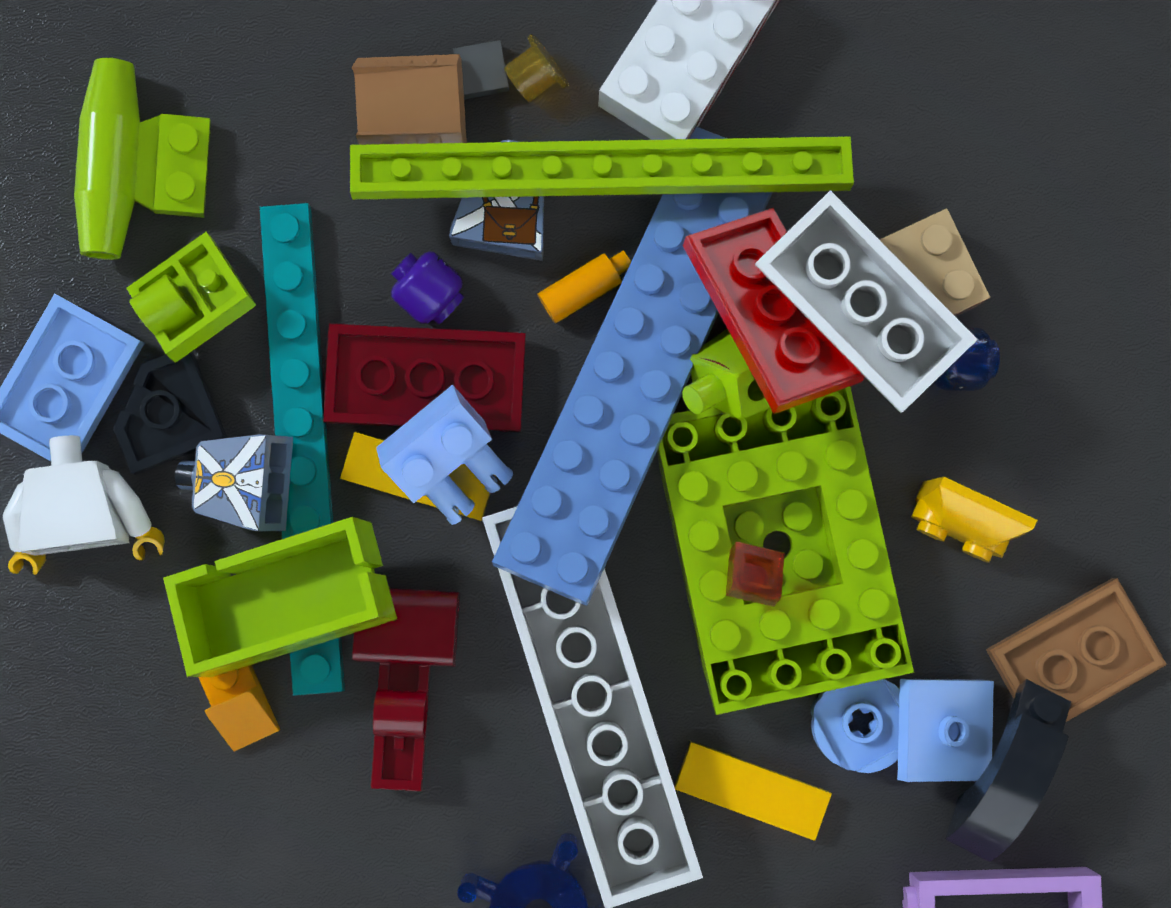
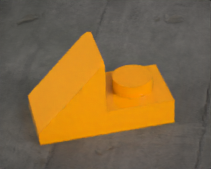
M252 665L214 677H198L211 705L210 708L204 710L206 716L233 751H237L280 731V727Z

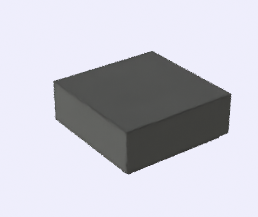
M500 40L453 48V53L460 54L462 59L464 100L509 92Z

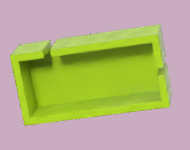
M355 517L343 519L216 560V566L204 564L163 578L187 677H214L397 620L386 576L374 572L375 568L381 567L383 564L372 523Z

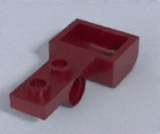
M389 588L397 620L355 632L353 638V661L380 663L378 690L376 691L373 710L374 748L371 789L422 791L431 666H456L460 592Z

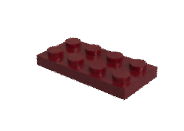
M329 324L323 422L401 427L451 385H454L484 419L488 431L521 432L526 333Z

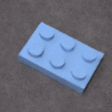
M54 293L0 387V433L51 461L49 439L53 437L80 436L81 452H83L145 343Z

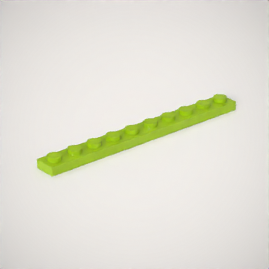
M851 137L350 145V194L352 200L851 191L854 184Z

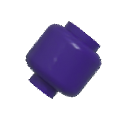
M426 252L418 259L412 253H409L391 273L397 280L391 290L392 299L419 324H426L433 320L439 325L464 298V295L459 292L463 284L462 277L435 252Z

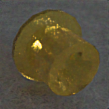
M533 34L527 36L531 46L504 66L508 77L528 102L533 101L557 82L564 89L569 86L561 69Z

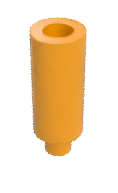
M624 250L610 259L603 253L540 291L537 295L556 324L620 285L622 281L619 275L628 270L631 260Z

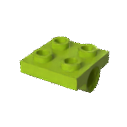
M207 232L200 235L126 288L132 297L129 300L132 308L145 326L155 335L165 354L175 363L256 306L224 254Z

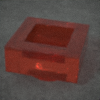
M736 542L729 551L726 596L774 607L781 600L785 553Z

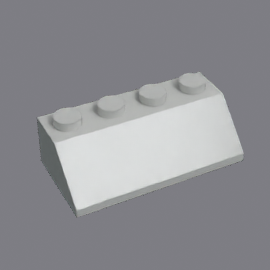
M831 190L755 263L761 272L900 413L911 405L978 340Z

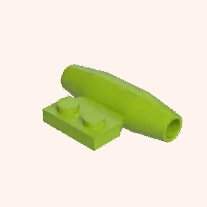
M99 58L94 60L79 120L74 188L80 254L90 258L107 260L121 258L135 201L155 214L204 218L211 126L210 118L160 114L140 122L134 65L128 61L116 58Z

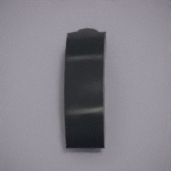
M1028 679L1018 686L1006 727L996 752L975 784L958 797L945 838L946 840L989 862L1002 854L1015 841L1037 810L1059 766L1069 738L1068 735L1063 733L1071 701Z

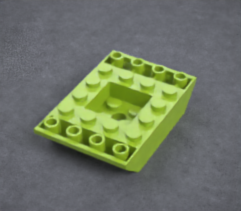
M851 387L841 389L776 414L772 412L771 408H768L748 418H737L714 407L700 414H695L692 411L673 414L657 449L701 663L715 714L719 715L914 673ZM773 531L784 533L790 541L789 553L780 560L768 557L763 548L765 537Z

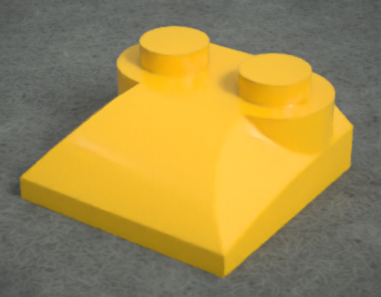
M946 477L923 481L915 498L917 505L911 516L920 522L917 527L919 532L944 542L946 536H950L964 543L961 551L988 563L992 555L1002 558L1010 540L1034 529L1037 519Z

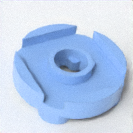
M882 679L821 692L811 706V729L814 740L824 756L846 770L861 773L877 772L898 760L900 689L895 684ZM857 709L863 714L871 712L874 716V720L868 724L871 732L864 736L859 730L851 732L848 726L853 720L852 713Z

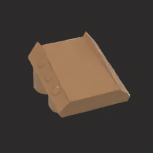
M460 54L356 59L352 70L355 77L358 129L356 138L359 145L467 143L462 59Z

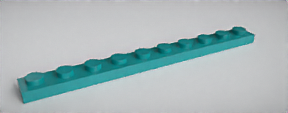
M308 203L260 207L275 436L293 437L286 531H282V539L333 523L326 423L323 422L325 398L311 206ZM341 637L290 653L293 696L345 691Z

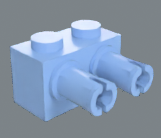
M451 385L376 447L382 470L408 498L415 503L422 496L426 495L445 515L451 525L457 524L462 520L458 514L459 510L467 516L475 506L473 500L468 498L448 476L461 464H465L489 493H495L501 489L494 475L504 485L513 476V471L487 445L492 438L484 419L454 385Z

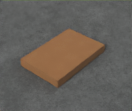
M1112 578L986 649L1013 699L1015 698L1018 686L1028 679L1071 701L1066 722L1167 665L1118 578Z

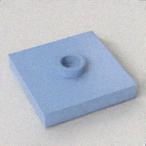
M900 679L897 780L905 782L977 781L992 759L994 681Z

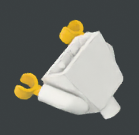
M68 435L50 438L51 466L27 469L24 473L23 482L17 485L3 512V521L9 547L15 552L8 563V568L13 574H19L24 566L23 559L32 564V572L36 575L46 561V554L129 543V535L135 537L132 551L133 556L137 560L145 559V549L142 546L144 542L153 543L157 547L158 553L160 555L163 553L165 543L163 533L159 529L151 527V521L140 498L119 472L109 469L107 465L99 461L82 462L80 436Z

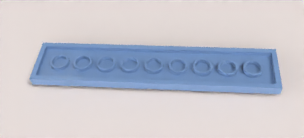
M696 127L689 139L728 138ZM773 192L662 195L492 560L493 566L588 606L679 403L683 388L686 387L691 376L693 363L690 360L691 354L698 353L705 344L719 313L682 246L685 237L765 211Z

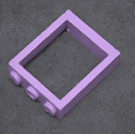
M1087 867L909 872L910 886L903 887L904 900H902L903 908H935V896L1068 892V908H1103L1101 875Z

